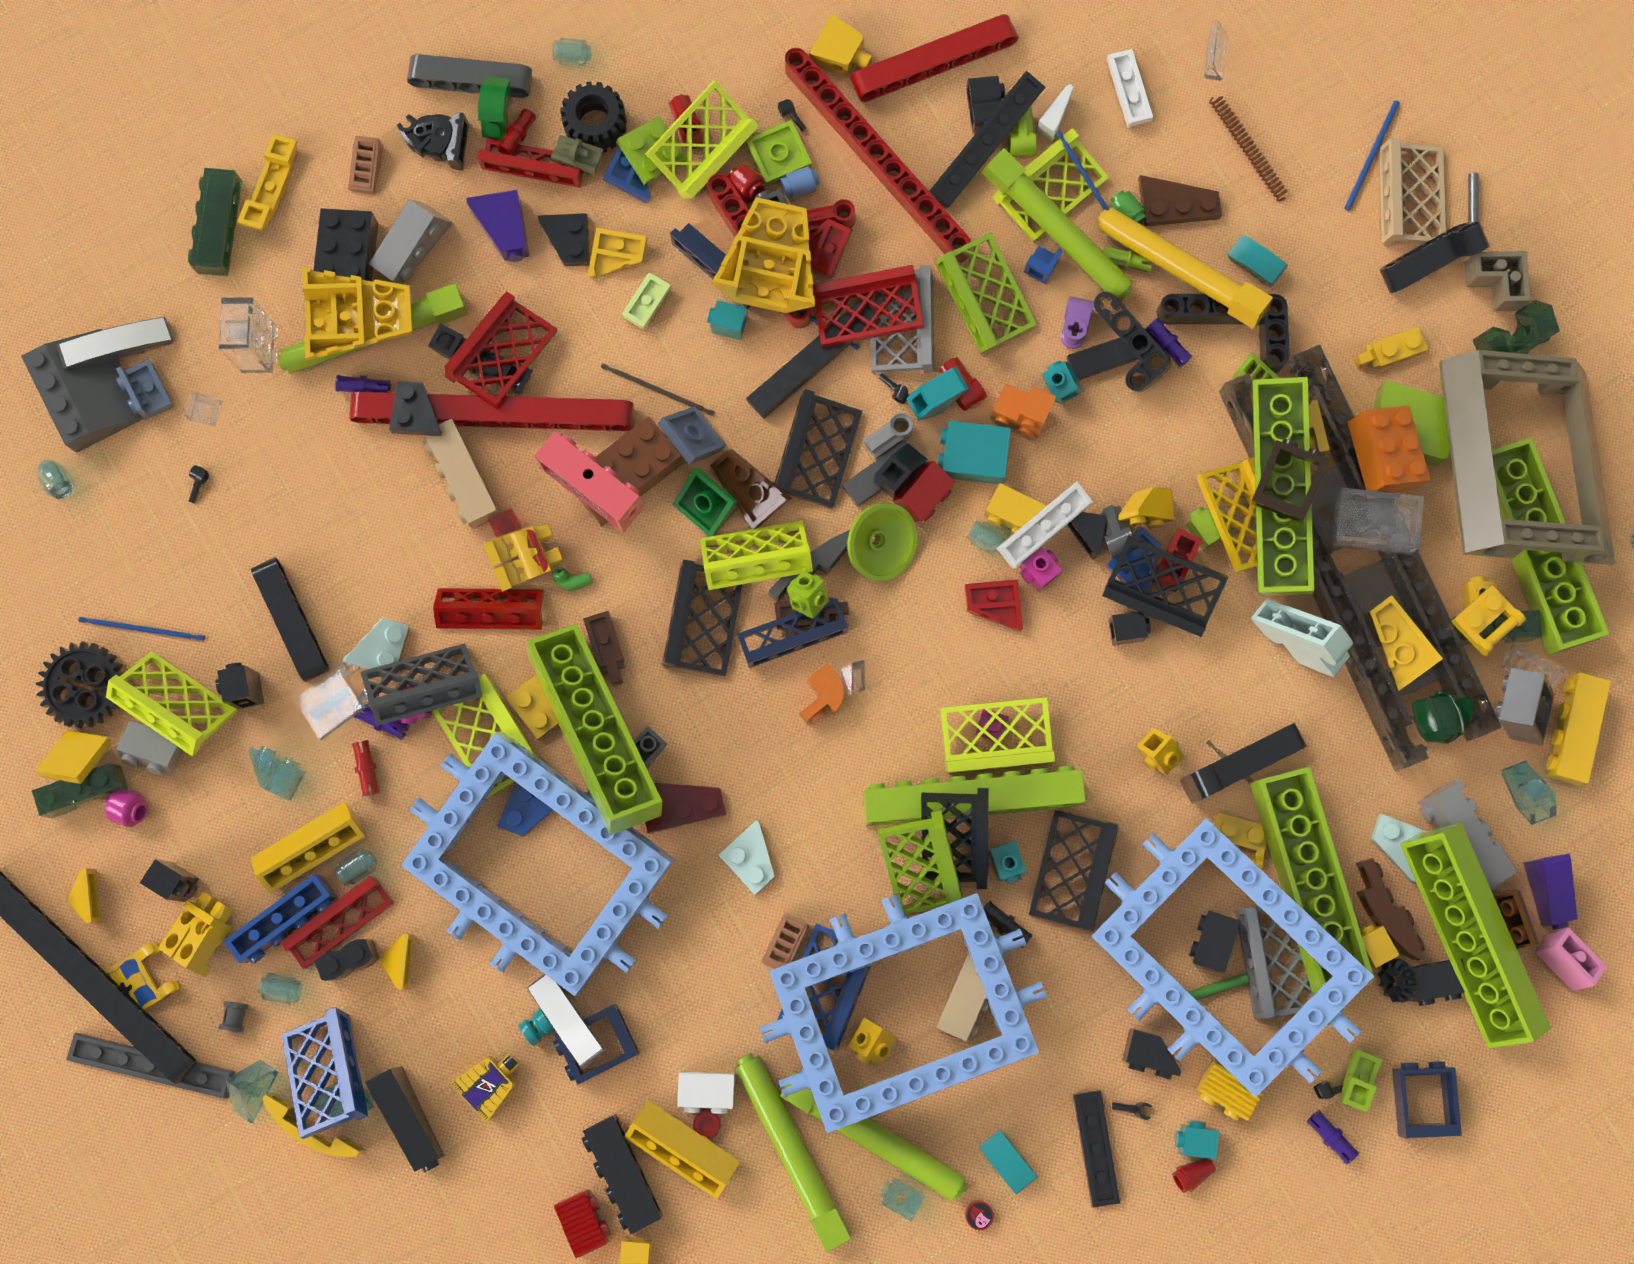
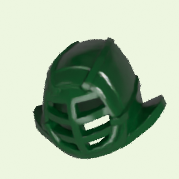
M1444 690L1436 691L1435 695L1412 702L1414 722L1419 734L1427 742L1449 744L1455 741L1459 736L1467 732L1466 729L1475 714L1474 703L1470 697L1459 698L1455 694L1446 693Z

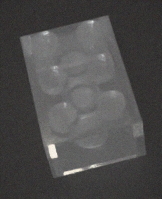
M221 297L219 349L241 373H273V364L277 362V352L274 349V339L278 338L277 324L272 321L254 297Z
M1341 488L1337 492L1335 499L1331 546L1413 555L1420 548L1424 496Z

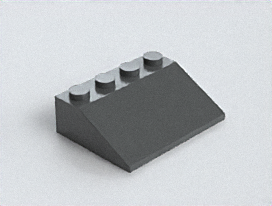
M102 329L46 343L21 355L64 444L76 453L144 419L139 413H133L127 400L131 399L128 392H123L116 378L120 377L116 368L121 366L118 360L117 362L68 370L63 368L56 347L57 344L98 332Z

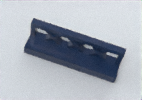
M688 223L681 231L674 228L670 233L672 245L713 279L720 269L726 254L691 224ZM742 304L747 309L750 307V305Z
M835 598L829 600L814 619L796 612L738 633L737 636L748 667L752 668L848 633V625L838 599ZM834 606L838 620L828 623L819 619L823 610ZM802 617L814 621L811 629L805 632L794 628L798 619ZM793 621L791 626L786 624ZM817 623L822 624L821 626L815 628ZM778 626L789 630L786 638L780 641L769 637L773 628ZM768 630L766 635L761 633ZM792 631L797 633V635L791 636ZM756 635L764 639L760 648L749 652L744 638ZM767 641L772 642V644L766 645Z

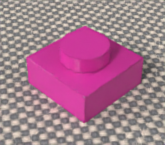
M985 709L982 710L978 723L982 728L992 717ZM998 714V717L1007 723L1009 716ZM995 718L986 731L998 740L1006 727ZM977 728L975 735H977L981 730ZM984 733L980 736L982 738L992 740Z

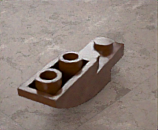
M1373 858L1357 862L1356 865L1366 889L1356 893L1370 920L1375 926H1384L1395 948L1411 960L1425 958L1423 954L1425 950L1423 941L1418 935L1416 936L1412 927L1414 925L1412 914L1404 906L1393 908L1392 903L1394 899L1391 891L1384 886L1382 881L1383 871L1379 863L1375 862Z

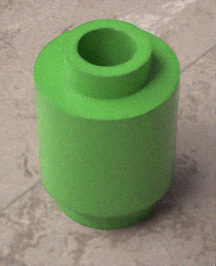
M1121 190L1111 198L1112 204L1110 208L1113 207L1139 224L1147 217L1144 214L1145 209L1130 191L1125 193Z

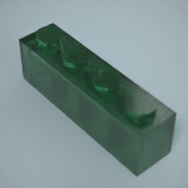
M204 168L203 177L199 179L200 200L195 205L197 220L196 225L192 227L193 246L188 252V262L197 274L228 276L242 180L235 170Z

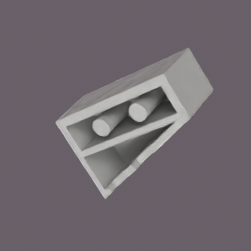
M409 199L369 265L391 281L403 284L409 280L416 267L453 222L431 206Z

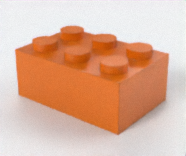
M1410 406L1363 410L1347 422L1368 496L1413 491L1430 481Z

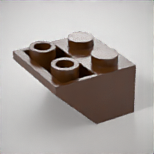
M1516 888L1493 894L1516 949L1539 944L1520 890Z

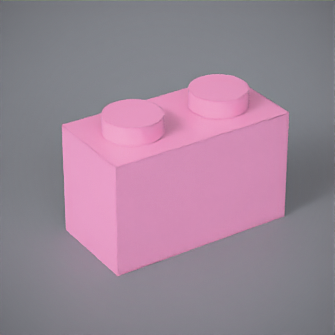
M1569 927L1547 934L1535 951L1573 992L1595 986L1607 968Z

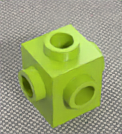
M802 571L787 587L792 608L812 619L829 602L825 582L818 575Z

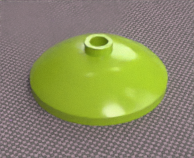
M876 503L863 510L853 522L847 541L848 556L854 569L863 577L873 581H887L900 575L913 560L917 549L918 533L916 524L907 510L893 503Z

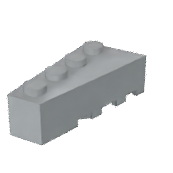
M1461 779L1443 784L1418 801V804L1421 806L1420 812L1427 821L1433 823L1436 829L1462 822L1492 890L1517 873L1500 843L1490 839L1492 830L1487 822L1476 816L1475 810L1478 807L1473 799H1467L1461 790L1466 787Z

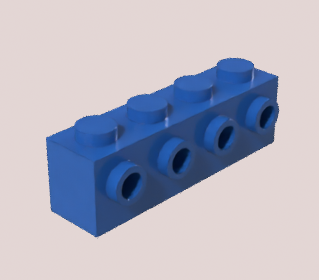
M313 874L225 939L224 943L238 963L251 962V964H254L266 955L264 952L272 945L274 947L279 946L280 942L288 937L287 934L293 929L297 930L310 920L309 918L316 912L320 913L332 904L331 901L337 898V895L322 875Z

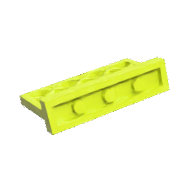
M714 80L645 154L678 189L677 192L683 199H692L759 125L753 118L749 119L719 83ZM713 90L720 96V107H709V95ZM695 110H703V125H692V113ZM709 110H720V126L709 125ZM725 111H733L740 118L734 126H726ZM678 128H686L687 144L675 143V131ZM692 128H703V144H692ZM709 129H720V141L717 144H709ZM661 146H670V162H662L655 155ZM675 146L687 147V162H675ZM692 147H703L704 158L700 162H692ZM675 165H687V176L682 182L675 176Z
M1072 128L1063 137L1071 149L1075 148L1081 155V165L1085 170H1093L1100 179L1093 183L1098 188L1109 177L1077 139L1079 135ZM1059 139L1026 166L1024 173L1033 182L1044 183V193L1047 196L1048 183L1062 185L1061 197H1048L1053 202H1060V209L1067 214L1091 194L1092 190L1087 182H1084L1081 173L1079 182L1066 180L1067 168H1078L1075 163H1068V152L1063 146L1061 139ZM1052 166L1063 167L1062 180L1049 178V169ZM1043 173H1045V178H1041L1040 176ZM1066 185L1079 187V196L1076 199L1065 198ZM1083 187H1087L1088 189L1083 192ZM998 190L993 195L992 199L995 203L1003 206L1032 242L1045 232L1042 228L1036 233L1032 231L1028 226V217L1030 216L1025 211H1016L1009 203L1012 198L1006 192L1002 194Z
M803 520L700 538L708 590L797 575L802 571L807 573L813 572L810 548ZM799 530L793 537L787 535L788 532ZM764 536H771L768 541L760 539ZM779 540L787 542L782 547L775 545ZM736 541H746L742 546L734 544ZM713 545H719V546H720V547L717 548L715 551L712 550V549L707 548V546H713ZM753 545L760 547L756 552L749 549ZM727 549L734 551L730 556L723 554Z
M152 651L120 677L115 675L108 680L107 699L191 756H194L200 750L201 744L232 718L237 711L236 708L223 703L222 698ZM152 662L160 667L161 672H145V666ZM129 679H142L143 686L134 687L127 681ZM146 679H162V686H147ZM166 679H177L182 682V686H167ZM183 693L184 701H169L168 694ZM188 693H198L203 697V701H188ZM148 694H163L164 701H154L148 697ZM170 708H185L186 716H176L170 712ZM189 708H204L205 716H190ZM209 708H220L225 713L223 715L210 716ZM191 723H206L207 729L201 733L192 727Z
M485 673L479 677L482 697L478 708L464 705L465 702L450 705L459 707L455 722L447 721L442 716L440 711L446 707L432 710L462 761L468 767L472 766L470 762L472 749L478 751L484 749L473 746L476 732L491 734V739L494 733H497V726H499L502 732L536 755L492 681ZM484 703L487 706L488 710L483 709ZM463 709L477 711L474 726L460 724ZM481 713L490 714L495 719L492 730L478 728ZM448 724L454 726L453 732L451 731ZM458 727L472 730L469 745L457 741ZM462 747L468 748L467 754H465ZM509 778L503 782L502 779L486 799L515 783V781Z
M1047 697L940 708L945 769L948 773L1055 762ZM1041 703L1042 715L1037 722H1034L1024 712L1031 704ZM1018 705H1025L1022 710L1016 707ZM1009 706L1019 713L1010 725L998 717L1002 709ZM989 708H998V710L993 713ZM979 709H985L992 715L983 728L971 719ZM972 710L968 716L962 712ZM959 712L966 719L957 730H954L948 725L947 713ZM1021 716L1033 724L1024 737L1012 728ZM995 718L1007 727L998 740L986 731ZM1042 720L1044 724V729L1039 726ZM968 721L981 730L971 743L959 734ZM1038 728L1045 734L1046 745L1034 746L1027 739ZM948 729L954 733L950 739ZM1009 731H1012L1021 739L1015 749H1008L1000 743ZM983 733L995 742L989 751L981 752L974 746ZM958 736L968 746L962 754L951 755L950 743ZM1024 742H1025L1027 745L1030 746V747L1020 748V747L1024 744ZM998 745L1004 749L993 751ZM971 747L976 751L975 753L967 752L971 749Z

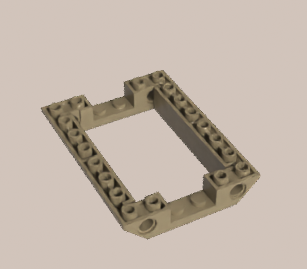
M1476 350L1441 360L1439 365L1463 555L1514 558L1523 550L1561 552L1563 562L1613 565L1615 558L1586 372L1577 359ZM1503 380L1537 383L1539 394H1564L1563 401L1582 525L1501 519L1484 389L1491 390L1497 383Z

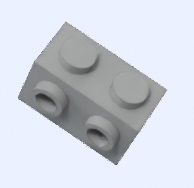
M129 721L116 747L122 762L134 767L137 764L145 766L148 771L157 775H162V773L172 775L183 752L181 748L150 727L133 721Z

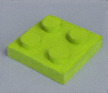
M660 116L621 136L616 141L644 185L663 175L662 171L645 154L668 130ZM661 146L655 153L662 162H670V146ZM675 146V162H685L687 160L686 155L680 146Z
M792 119L753 135L745 141L759 173L764 177L766 186L780 181V178L785 177L787 173L807 166L809 168L812 167V161Z

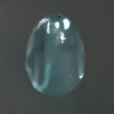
M47 459L38 465V482L41 489L49 497L63 499L72 493L74 488L72 475L62 464Z

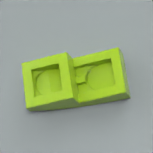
M1353 1049L1344 1078L1340 1102L1368 1113L1377 1088L1373 1084L1382 1059L1361 1050Z

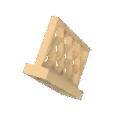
M1390 138L1379 148L1382 244H1393L1395 241L1424 244L1435 238L1431 237L1424 229L1430 223L1437 229L1438 235L1446 231L1443 147L1400 143V139ZM1401 151L1408 152L1415 160L1408 165L1401 158ZM1424 154H1435V165L1433 167L1422 158ZM1416 162L1427 172L1422 178L1411 169ZM1404 173L1415 182L1410 189L1402 182V175ZM1428 175L1436 182V189L1434 191L1423 182ZM1417 186L1428 196L1422 202L1411 192ZM1405 197L1416 207L1411 213L1403 207V199ZM1429 199L1437 206V213L1435 215H1432L1424 206ZM1417 210L1428 220L1423 226L1412 216ZM1406 221L1417 231L1414 235L1404 234L1403 224Z

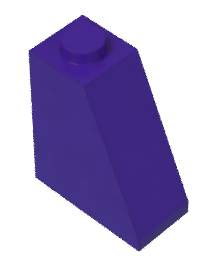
M517 190L466 198L471 213L504 261L518 262L523 260L524 257H530L521 199Z
M1570 853L1523 862L1541 926L1551 925L1552 930L1569 927L1568 921L1578 919Z

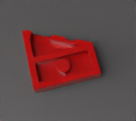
M827 219L814 233H811L809 235L811 268L829 277H833L853 229Z
M1018 580L965 584L967 612L1016 631L1023 630Z

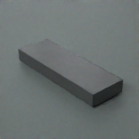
M906 441L900 443L842 484L843 489L857 507L882 490L874 483V474L891 455L907 444Z

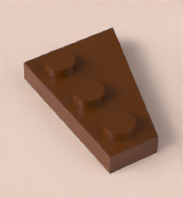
M1140 175L1138 178L1141 203L1145 209L1144 214L1147 216L1144 220L1145 226L1217 220L1222 216L1219 191Z
M733 449L724 452L710 465L727 492L737 500L738 509L752 529L761 526L792 499Z

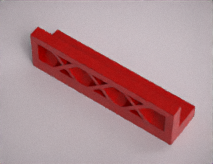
M487 138L485 149L479 150L478 161L483 170L572 187H581L584 171L580 170V168L564 166V164L558 162L554 164L540 161L545 157L551 158L554 152L552 150L518 144L512 155L491 152L492 147L497 148L501 141ZM521 152L527 153L531 159L517 157L516 155Z
M438 588L433 606L436 628L542 630L541 608L544 597L543 589H507L502 592L501 589ZM443 598H455V600L443 601ZM473 598H481V599H482V600H480V601H478V602H471V601H470V600H472ZM500 598L508 599L505 602H497ZM536 599V602H523V600Z
M369 876L282 940L280 944L285 951H291L301 967L306 969L321 955L332 950L393 905L394 902L377 878ZM377 890L385 902L376 909L366 908L368 896ZM362 901V906H361V907L355 906V905H357L359 902ZM351 908L361 910L359 921L356 924H344L347 911ZM365 911H372L367 916H365ZM340 917L339 923H334ZM328 925L339 926L337 938L331 942L322 940L324 928ZM343 927H348V928H349V929L346 930L344 933H342V932H343ZM318 933L317 940H316V939H311L313 936H315V935ZM305 942L316 943L314 955L305 960L298 947ZM321 943L327 944L320 950Z

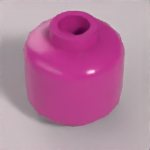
M127 789L114 791L107 797L104 805L107 819L125 827H133L142 822L148 811L145 798L141 794Z

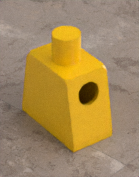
M832 13L809 53V57L819 68L844 76L849 75L854 64L864 68L871 64L873 58L872 55L862 51L864 36Z

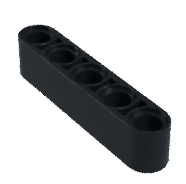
M273 557L251 568L255 582L301 679L307 682L330 671L329 665L279 560Z

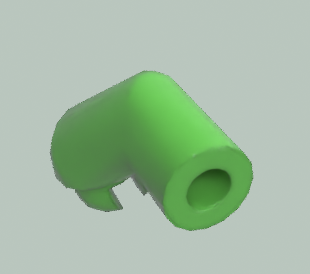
M557 567L552 573L553 581L556 585L567 591H574L592 584L588 572L574 576L567 572L565 568Z

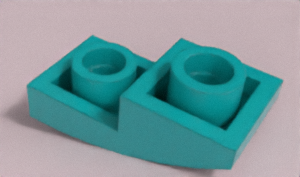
M1245 235L1240 237L1228 253L1230 260L1250 270L1254 277L1271 286L1275 284L1288 267L1287 263Z
M1002 1130L997 1131L979 1146L1015 1194H1019L1038 1178L1029 1163L1016 1150Z

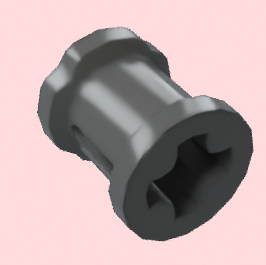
M224 1001V1017L218 1029L243 1032V1016L249 1005Z

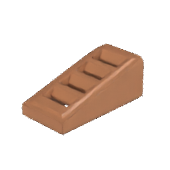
M355 136L348 184L349 190L374 194L383 152V145L380 139ZM361 157L370 158L372 160L371 162L361 160ZM359 168L370 169V172L359 171ZM357 178L369 179V183L358 182Z
M784 912L761 962L774 969L791 963L809 924ZM788 923L800 929L799 934L784 928L785 924ZM783 933L796 939L794 944L779 938L780 934ZM776 943L791 949L790 953L787 954L775 948ZM771 953L785 958V964L770 958Z

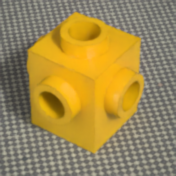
M1154 727L1136 746L1145 758L1143 763L1153 772L1159 770L1165 775H1168L1184 757L1178 748L1180 743L1170 734H1164Z
M863 1018L848 1047L857 1052L855 1058L863 1063L870 1065L871 1061L882 1066L890 1054L897 1036L870 1020Z

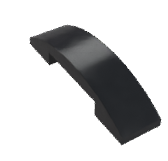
M440 323L428 347L450 360L466 339L462 334ZM483 351L480 354L481 362L496 361L495 353ZM515 364L500 366L502 377L514 375L517 371ZM497 366L482 368L484 379L499 377ZM528 368L511 391L521 394L533 370ZM479 369L468 370L480 376Z

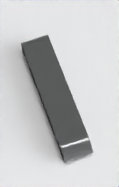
M414 54L410 56L407 82L418 88L479 94L485 76L510 79L511 97L525 98L530 93L533 70L522 64Z

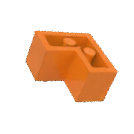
M1005 383L993 409L991 419H994V422L1001 427L1008 428L1010 426L1019 430L1018 432L1025 437L1033 438L1034 436L1038 438L1056 396L1034 386L1027 393Z

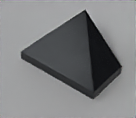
M1081 512L1067 526L1091 559L1094 560L1101 552L1106 516Z

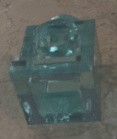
M893 1177L891 1182H885L879 1194L883 1198L881 1201L882 1205L910 1221L913 1220L925 1197L921 1191ZM900 1193L906 1196V1200L902 1204L895 1201L896 1196Z

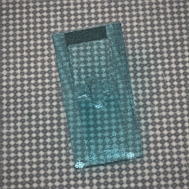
M259 1060L228 1078L226 1084L233 1111L246 1121L253 1123L263 1104L262 1099L265 1094H268L278 1071Z

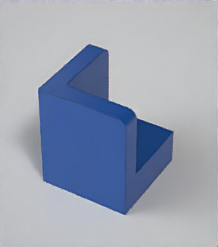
M1038 246L1034 254L1028 259L1024 273L1046 284L1057 266L1063 250L1058 248L1056 254Z

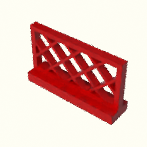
M913 265L813 284V296L815 298L822 348L924 328ZM912 287L913 294L907 301L896 296L902 288ZM877 293H884L889 296L881 307L871 301ZM857 297L863 302L855 312L845 305L851 298ZM892 300L903 305L896 316L885 310ZM832 302L838 307L831 316H828L822 312L821 304ZM867 305L877 310L870 321L860 315ZM842 309L852 315L845 326L835 320ZM909 309L916 314L917 321L905 323L900 318ZM882 314L892 319L890 324L884 328L875 325V322ZM856 319L866 324L862 332L854 333L849 329ZM831 324L841 329L836 337L826 339L825 331Z
M506 291L444 366L445 378L453 383L455 381L459 382L497 408L557 333V328L516 302L515 296ZM517 311L525 316L526 323L511 325L510 318ZM542 327L548 331L543 338L533 339L531 328ZM528 329L529 339L514 341V330ZM509 331L511 342L496 343L495 336L499 332ZM531 345L532 353L529 356L517 357L516 347ZM512 348L514 358L499 360L497 349ZM494 350L496 361L481 362L480 354L483 351ZM516 365L517 371L514 375L502 377L500 366ZM497 366L499 377L484 379L482 368ZM479 369L481 380L469 381L463 375L467 370ZM500 383L501 391L494 397L486 392L485 385Z

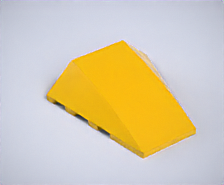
M756 197L738 234L732 242V246L727 255H725L720 269L713 278L712 285L736 303L788 313L814 307L815 298L813 296V276L810 264L811 253L809 251L807 208Z
M302 266L306 335H304L305 361L412 334L409 285L376 279L374 282L362 280L359 276L351 275V277L336 275L335 272L324 270V273L312 271L309 267Z

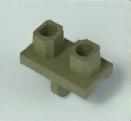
M560 135L551 159L552 161L580 168L582 171L595 175L604 151L601 148L583 143L581 139L576 138L574 140Z

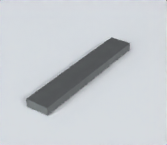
M74 1033L66 1059L223 1099L228 1098L235 1074L234 1070L198 1062L178 1084H174L134 1046L82 1033Z

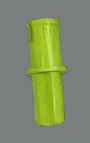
M1106 246L1102 251L1114 264L1122 265L1124 269L1131 267L1147 272L1151 271L1152 265L1142 263V261H1151L1136 252H1132L1131 249L1127 251Z

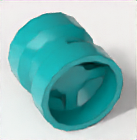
M540 1008L533 1013L532 1018L529 1020L525 1019L518 1024L522 1034L532 1046L541 1042V1038L545 1034L550 1035L555 1031Z

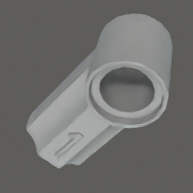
M905 413L895 414L887 424L864 439L863 443L877 460L899 443L909 440L913 433V421ZM898 423H905L908 429L905 432H897L894 427Z

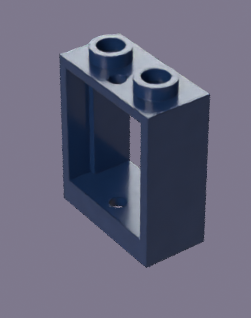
M613 1004L583 1020L588 1026L607 1016L624 1054L585 1074H582L578 1063L557 1033L554 1034L556 1040L553 1041L554 1047L558 1055H564L568 1063L565 1066V1070L571 1082L575 1080L577 1085L640 1054L617 1004Z
M1445 1061L1428 1062V1067H1418V1063L1411 1062L1401 1063V1068L1392 1069L1398 1136L1404 1138L1462 1136L1455 1067L1446 1066ZM1405 1076H1441L1445 1123L1409 1124Z

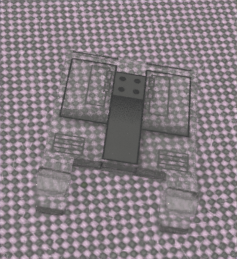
M341 661L336 669L295 699L319 740H323L361 710L370 706L366 690L364 689L357 698L345 679L346 676L357 672L360 667Z

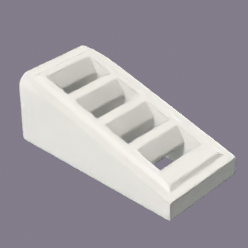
M1067 84L1039 120L1037 133L1050 142L1055 139L1074 87L1071 84Z

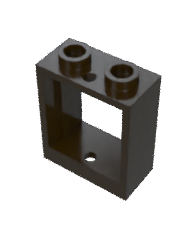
M1283 439L1281 442L1276 440L1251 505L1303 524L1329 459L1325 458V454L1319 450L1309 448V451L1298 448L1299 444L1294 441ZM1280 452L1318 465L1302 507L1263 493Z

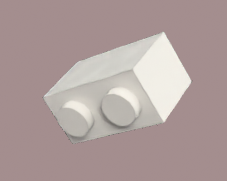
M680 1071L677 1107H684L683 1112L700 1113V1108H711V1113L727 1114L728 1109H733L735 1073Z

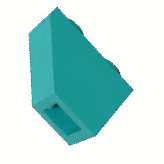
M953 367L919 386L906 399L918 421L941 414L969 388L957 367Z

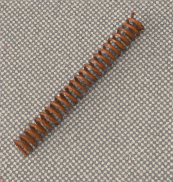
M1223 96L1218 97L1214 102H1211L1214 99L1213 97H1211L1209 104H1212V108H1215V112H1218L1217 115L1221 116L1220 120H1223V124H1226V128H1229V132H1232L1231 136H1235L1234 140H1237V144H1240V148H1243L1242 152L1246 153L1245 156H1247L1248 160L1251 161V164L1254 165V169H1257L1256 172L1260 173V177H1263L1262 181H1265V185H1268V189H1271V193H1274L1273 197H1277L1276 201H1282L1286 199L1285 197L1281 199L1279 198L1283 194H1285L1288 189H1285L1280 194L1276 195L1280 190H1282L1285 187V185H1282L1277 190L1273 191L1277 186H1279L1282 183V181H1279L1277 184L1270 187L1274 182L1279 180V177H1276L1274 180L1267 183L1271 178L1276 176V173H1273L1271 176L1264 179L1268 174L1272 173L1274 169H1270L1267 173L1262 175V173L1269 169L1271 165H1268L1264 169L1259 171L1261 167L1268 163V161H1265L1261 165L1257 166V164L1263 161L1265 157H1262L1258 161L1254 162V160L1259 158L1262 155V153H1259L1255 157L1251 158L1254 154H1256L1259 151V149H1256L1251 154H1248L1251 150L1256 148L1257 145L1255 144L1248 150H1245L1248 146L1253 144L1254 141L1252 140L1245 146H1242L1245 142L1251 139V136L1247 137L1242 142H1239L1241 139L1248 135V132H1246L1241 137L1237 138L1238 135L1245 131V128L1241 129L1238 133L1234 134V132L1239 130L1243 126V124H1240L1235 129L1231 130L1240 122V120H1237L1232 125L1228 126L1231 122L1237 119V116H1234L1228 122H1225L1228 118L1234 115V112H1231L1229 115L1223 118V116L1229 113L1232 108H1229L1224 113L1220 114V112L1225 110L1229 106V104H1226L1221 109L1217 110L1218 107L1222 106L1226 102V100H1223L1218 105L1214 106L1217 102L1223 99Z

